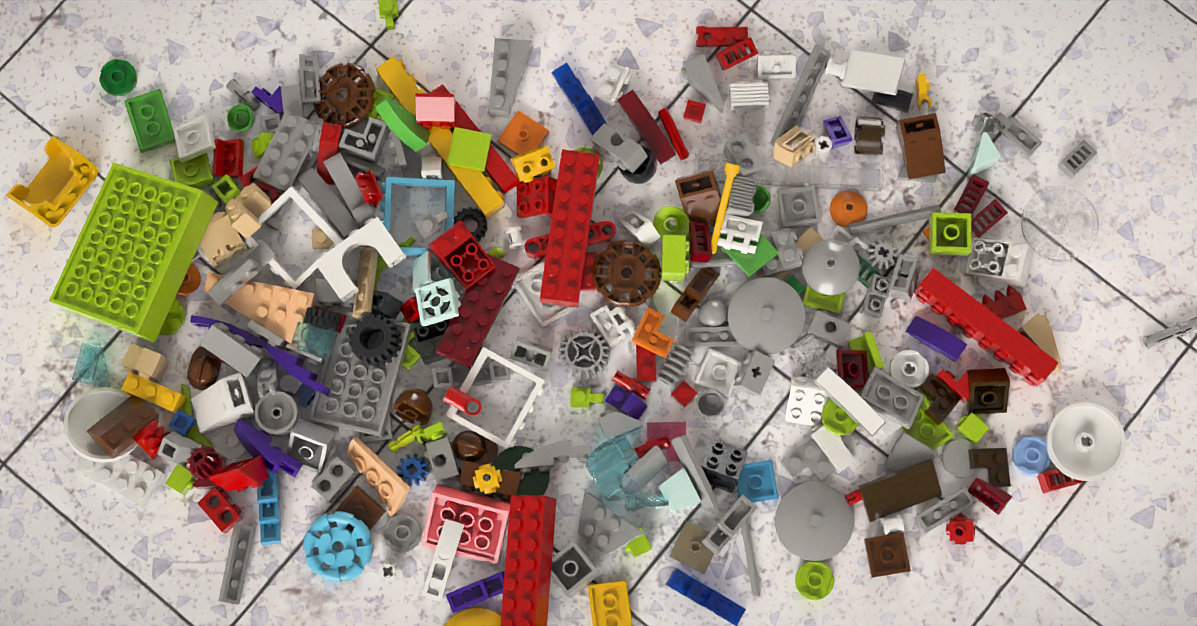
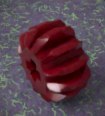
M202 445L200 448L196 447L195 452L190 453L191 457L187 459L188 464L186 467L194 477L205 479L207 476H211L214 471L217 472L216 467L221 465L219 463L221 457L214 448Z

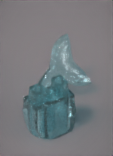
M626 436L618 441L614 437L600 444L587 458L586 468L606 500L626 499L625 509L628 512H633L643 507H660L669 504V501L660 495L632 491L622 485L624 475L632 467L630 463L639 459Z

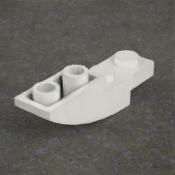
M445 519L422 596L441 601L465 524Z

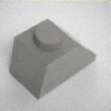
M611 410L600 414L601 417L598 418L607 442L643 428L642 421L617 411L613 413Z

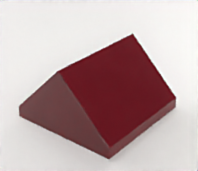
M836 350L838 376L853 390H862L869 377L867 350Z

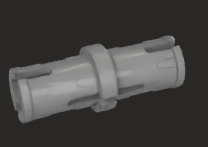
M231 79L227 83L226 88L237 97L239 102L249 106L253 112L259 109L261 103L250 94L248 89H244L235 79Z

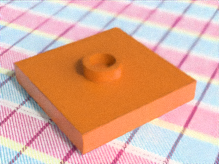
M518 110L497 142L515 154L520 155L540 147L550 131Z

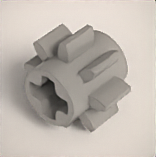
M981 112L980 115L975 114L972 121V126L975 127L974 131L981 135L983 132H993L996 126V121L993 120L994 116L987 112Z

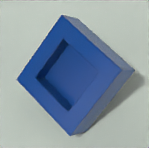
M178 410L168 426L183 436H187L197 420L184 411Z

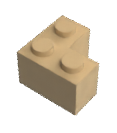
M252 183L250 186H246L235 199H231L225 209L231 226L248 239L261 227L258 217L271 207L272 204L269 196Z
M131 343L121 364L126 367L125 371L133 374L138 372V375L152 382L154 380L161 382L170 361L157 352Z

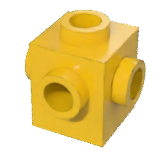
M490 464L479 466V470L475 471L476 476L473 477L475 488H479L481 493L485 492V494L496 492V489L500 488L499 482L502 481L500 470L496 471L494 466L490 467ZM485 475L491 476L489 481H484L483 477Z

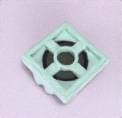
M448 278L415 288L422 326L459 316L458 307L461 306V303L458 301V298L460 296L454 289L453 279Z

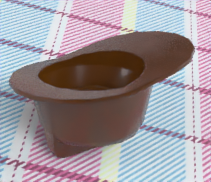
M203 346L198 347L194 351L187 374L190 385L198 390H206L216 383L222 362L212 358L213 353Z
M460 432L455 436L452 443L455 456L462 461L486 465L491 464L498 455L497 444L477 432Z

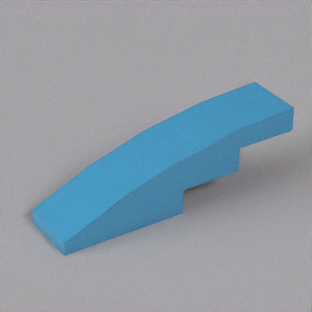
M267 469L270 477L263 481V485L257 487L261 545L281 544L278 471L274 474Z

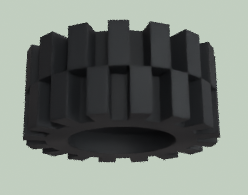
M469 207V209L463 208L461 212L458 211L457 216H454L453 225L459 221L464 223L467 219L476 220L478 223L477 229L470 233L478 242L481 241V238L485 237V233L488 230L487 220L483 212L477 208L472 209V207Z
M307 307L303 323L321 329L337 331L341 316L329 311Z

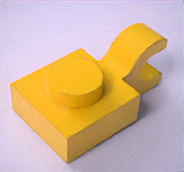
M918 74L915 79L916 95L918 98L917 107L920 109L922 106L921 102L925 101L928 104V108H930L932 99L926 94L930 89L929 80H926V74Z

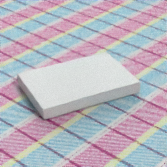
M851 50L841 85L843 87L896 95L906 60L905 58Z
M544 261L518 276L513 284L542 329L574 309V307L540 303Z

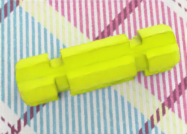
M419 424L412 427L413 430L406 431L397 437L396 441L393 440L388 443L391 452L395 453L400 450L399 447L402 446L403 448L415 440L416 432L419 434L424 433Z

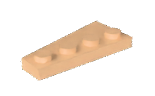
M358 437L352 439L345 453L359 473H364L367 484L370 488L373 487L379 495L377 498L381 504L385 503L389 510L387 512L390 517L396 515L411 488Z

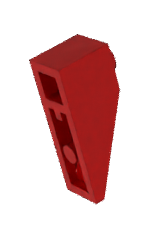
M323 122L316 172L326 184L335 185L324 161L338 153L341 154L339 144L344 129L342 125Z

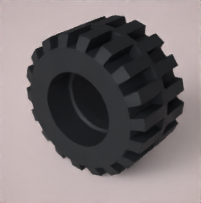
M370 314V318L364 316L362 321H356L357 326H352L351 328L353 334H349V338L352 340L349 342V346L352 347L351 351L364 363L371 364L374 367H377L378 364L385 366V362L391 363V358H396L398 356L396 354L397 350L401 351L402 348L399 346L402 343V338L399 337L401 333L397 326L386 317ZM382 331L384 334L382 344L376 349L369 350L367 344L370 336L375 332Z

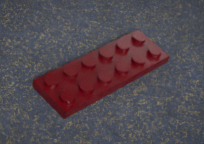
M490 254L487 255L496 267L466 290L460 302L461 306L458 307L459 316L451 319L436 349V354L470 369L520 271L519 267Z

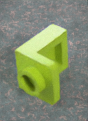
M262 133L252 140V150L254 151L255 158L263 157L274 133Z

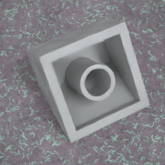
M299 419L291 431L286 454L297 458L303 464V468L321 474L333 447L336 432Z

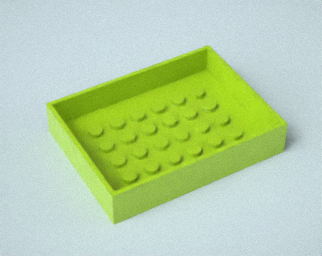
M113 162L49 302L71 313L155 343L218 201L202 190Z

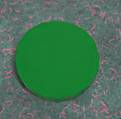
M111 60L100 71L99 82L101 87L110 95L124 96L129 94L136 86L137 73L128 61Z

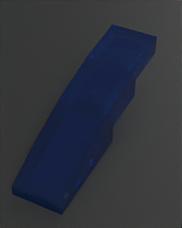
M567 62L550 72L592 136L604 123L607 124L591 96L587 94Z
M674 568L665 584L734 626L738 625L746 611L745 608L677 568Z

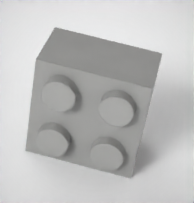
M574 540L552 557L551 577L567 597L572 598L601 574L582 547Z

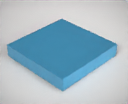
M772 460L743 465L736 484L738 498L743 494L752 503L778 499Z

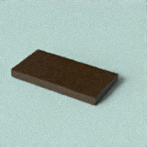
M931 459L858 486L869 522L942 495L934 463Z

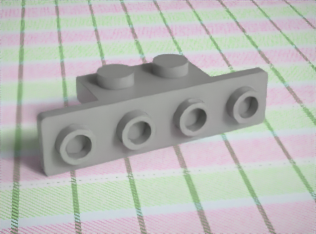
M390 129L391 137H388L391 148H395L394 162L396 166H400L403 178L423 179L416 152L400 140ZM406 186L407 189L416 187V186Z
M265 241L261 242L208 291L209 295L221 306L276 256V253Z

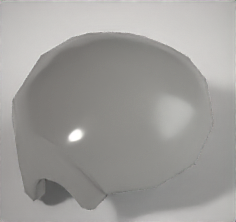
M709 299L700 305L698 317L702 324L707 327H723L727 323V308L721 301Z
M713 388L703 390L697 397V410L706 418L719 416L724 411L726 405L724 395L719 390Z

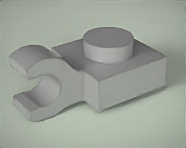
M445 210L434 218L430 213L414 224L424 240L441 230L438 225L449 219V216Z

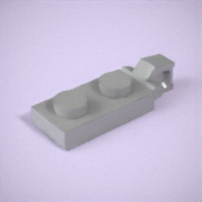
M999 112L993 119L1000 126L998 128L999 131L1027 157H1030L1042 144V141L1015 117L1009 116L1007 118Z

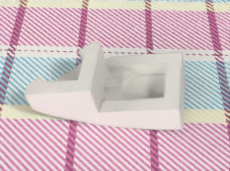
M836 226L828 239H837L847 243L854 251L868 248L861 240L851 236L840 226Z

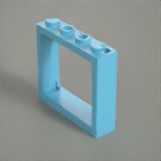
M386 177L385 182H382L381 190L385 194V200L381 201L380 212H384V220L380 221L389 233L391 185L446 188L445 211L449 219L445 221L444 232L453 226L455 180ZM400 247L406 257H419L426 251L433 253L430 248Z

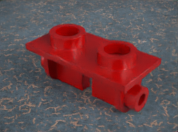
M369 169L367 174L357 173L355 181L358 187L361 188L360 191L364 201L368 204H373L376 209L383 196L376 177L371 169Z

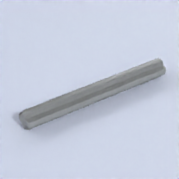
M939 205L851 223L848 229L850 234L854 235L928 219L933 212L941 213V208Z

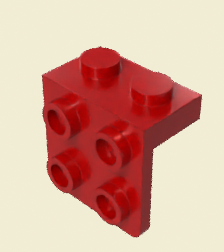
M545 176L534 178L526 183L520 181V184L516 186L517 217L521 219L540 215L552 217L557 179Z

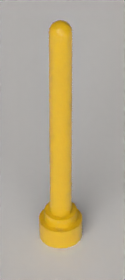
M725 163L724 170L727 176L711 239L712 254H715L717 251L733 180L740 171L741 166Z

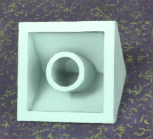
M983 132L976 142L967 175L968 178L973 174L978 175L993 167L1001 156L986 132Z

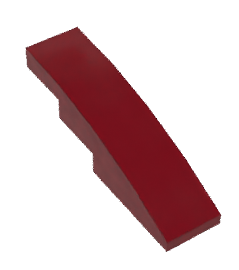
M634 90L617 99L618 104L628 116V120L639 133V137L651 150L660 165L676 156L667 138Z

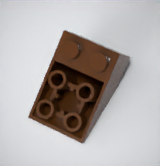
M936 113L900 119L896 125V131L908 180L946 173L941 132Z
M714 168L678 177L675 183L682 207L689 221L708 223V228L715 227L721 193Z

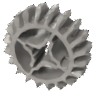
M579 327L578 334L571 330L572 337L567 334L564 336L567 342L561 340L560 344L565 348H558V352L564 354L559 355L558 358L559 360H564L561 363L562 367L568 365L565 369L566 373L573 370L572 377H575L578 372L579 379L583 378V374H586L587 379H590V372L595 377L597 376L596 369L603 372L604 369L601 364L607 366L608 362L604 359L610 358V354L604 352L609 351L610 348L604 346L607 344L606 339L600 341L603 337L601 333L596 337L595 329L590 334L588 327L585 328V333H582V329ZM579 339L591 340V342L589 341L585 345H582L576 341ZM596 344L600 350V356L597 361L591 354ZM571 345L577 352L572 362L568 357V350ZM579 349L582 351H586L589 349V351H587V355H589V357L585 355L579 357V355H581ZM583 361L592 364V366L586 368L578 367L576 365H579Z

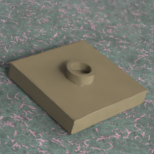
M686 521L669 557L705 574L714 553L702 541L710 532Z

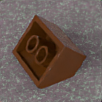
M131 395L86 432L114 459L135 442L133 437L147 424L159 420V414L147 401Z

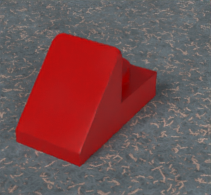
M942 369L936 375L961 398L963 403L970 398L968 371L958 381L955 380V376L948 370L944 371Z

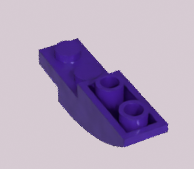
M238 419L233 430L246 451L252 457L261 455L266 469L275 474L279 468L295 478L303 464L297 458L282 452L280 448L270 445L273 438L268 433L256 429L247 421Z

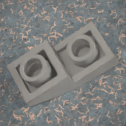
M873 274L861 313L876 318L882 317L885 299L889 297V286L892 279Z

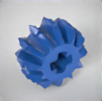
M414 453L413 459H411L410 455L407 454L406 462L402 458L399 460L403 466H396L398 470H402L397 475L403 477L402 480L405 483L408 481L409 487H412L413 481H415L417 486H420L419 479L421 478L425 482L426 478L423 474L429 475L430 473L428 470H424L429 467V464L423 463L425 460L423 456L418 459V455ZM415 465V468L418 471L416 473L414 472V475H411V472L408 470L410 467L412 468V466Z

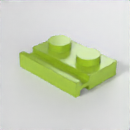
M442 422L423 429L424 433H415L421 445L424 444L423 441L429 440V442L440 440L447 434Z

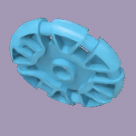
M335 511L334 514L326 513L314 520L310 530L306 531L303 541V550L306 552L305 560L310 569L315 574L318 573L323 576L322 579L331 582H342L345 579L349 581L362 574L366 564L370 563L373 554V544H371L370 540L371 533L365 523L354 518L353 514L342 511ZM336 521L338 527L332 528L331 522ZM349 524L355 527L353 532L346 529ZM318 530L324 533L321 537L316 535ZM362 538L363 545L359 546L358 539ZM336 541L342 542L344 546L341 552H337L334 549ZM315 547L319 549V554L314 555L313 548ZM356 555L361 558L358 563L353 560ZM324 562L330 565L328 570L322 567ZM345 565L346 571L340 572V566Z

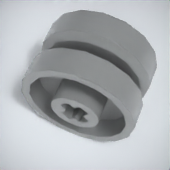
M277 391L276 395H271L269 392L264 397H261L256 404L254 412L256 422L260 428L272 436H288L298 420L301 419L300 407L291 396L284 392ZM278 411H280V415L276 417L275 414H278Z

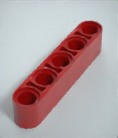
M611 221L590 224L589 232H592L594 237L588 239L587 247L609 242L616 235L615 224ZM604 228H611L613 232L610 235H605L602 230ZM549 234L530 238L525 242V253L529 258L536 259L546 256ZM530 245H537L539 247L536 252L528 250Z

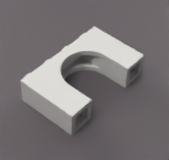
M378 217L367 220L364 223V227L359 230H353L347 239L336 242L333 245V249L318 255L317 260L314 261L343 302L359 292V289L347 274L345 267L346 258L354 248L363 245L374 247L390 268L406 258V255Z
M877 412L886 422L878 431L884 440L902 427L900 424ZM821 423L812 429L814 433L810 437L833 464L838 474L856 461L842 442L841 436L832 434Z

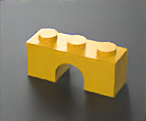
M131 372L128 373L121 390L130 395L151 402L174 414L182 409L187 397Z

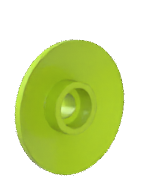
M666 206L655 214L653 226L662 240L663 235L687 236L690 221L682 209L675 206ZM671 220L676 222L675 226L671 224Z

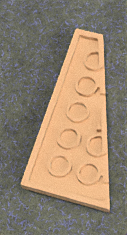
M208 272L204 291L208 293L225 275ZM249 280L225 302L226 305L304 351L310 325L303 323L307 307L314 308L315 293Z

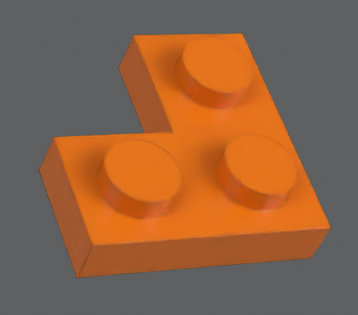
M648 307L631 342L666 358L674 339L658 332L665 315Z

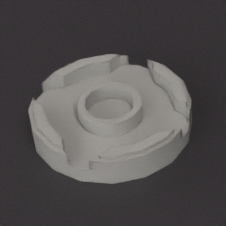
M965 439L950 442L942 452L944 469L956 478H966L973 475L978 469H970L968 450L978 449L977 446Z
M401 513L393 515L387 520L383 529L385 543L396 552L405 553L412 551L419 545L422 539L421 524L410 514Z

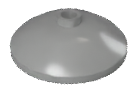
M825 239L815 243L807 250L802 261V273L806 283L814 291L823 295L831 296L846 292L854 285L859 276L860 263L856 252L850 245L837 239ZM833 261L834 265L830 267L827 263Z

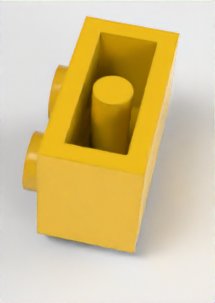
M545 145L510 158L516 177L524 183L532 181L534 176L541 174V176L550 174L552 172L551 169L556 168L549 147Z

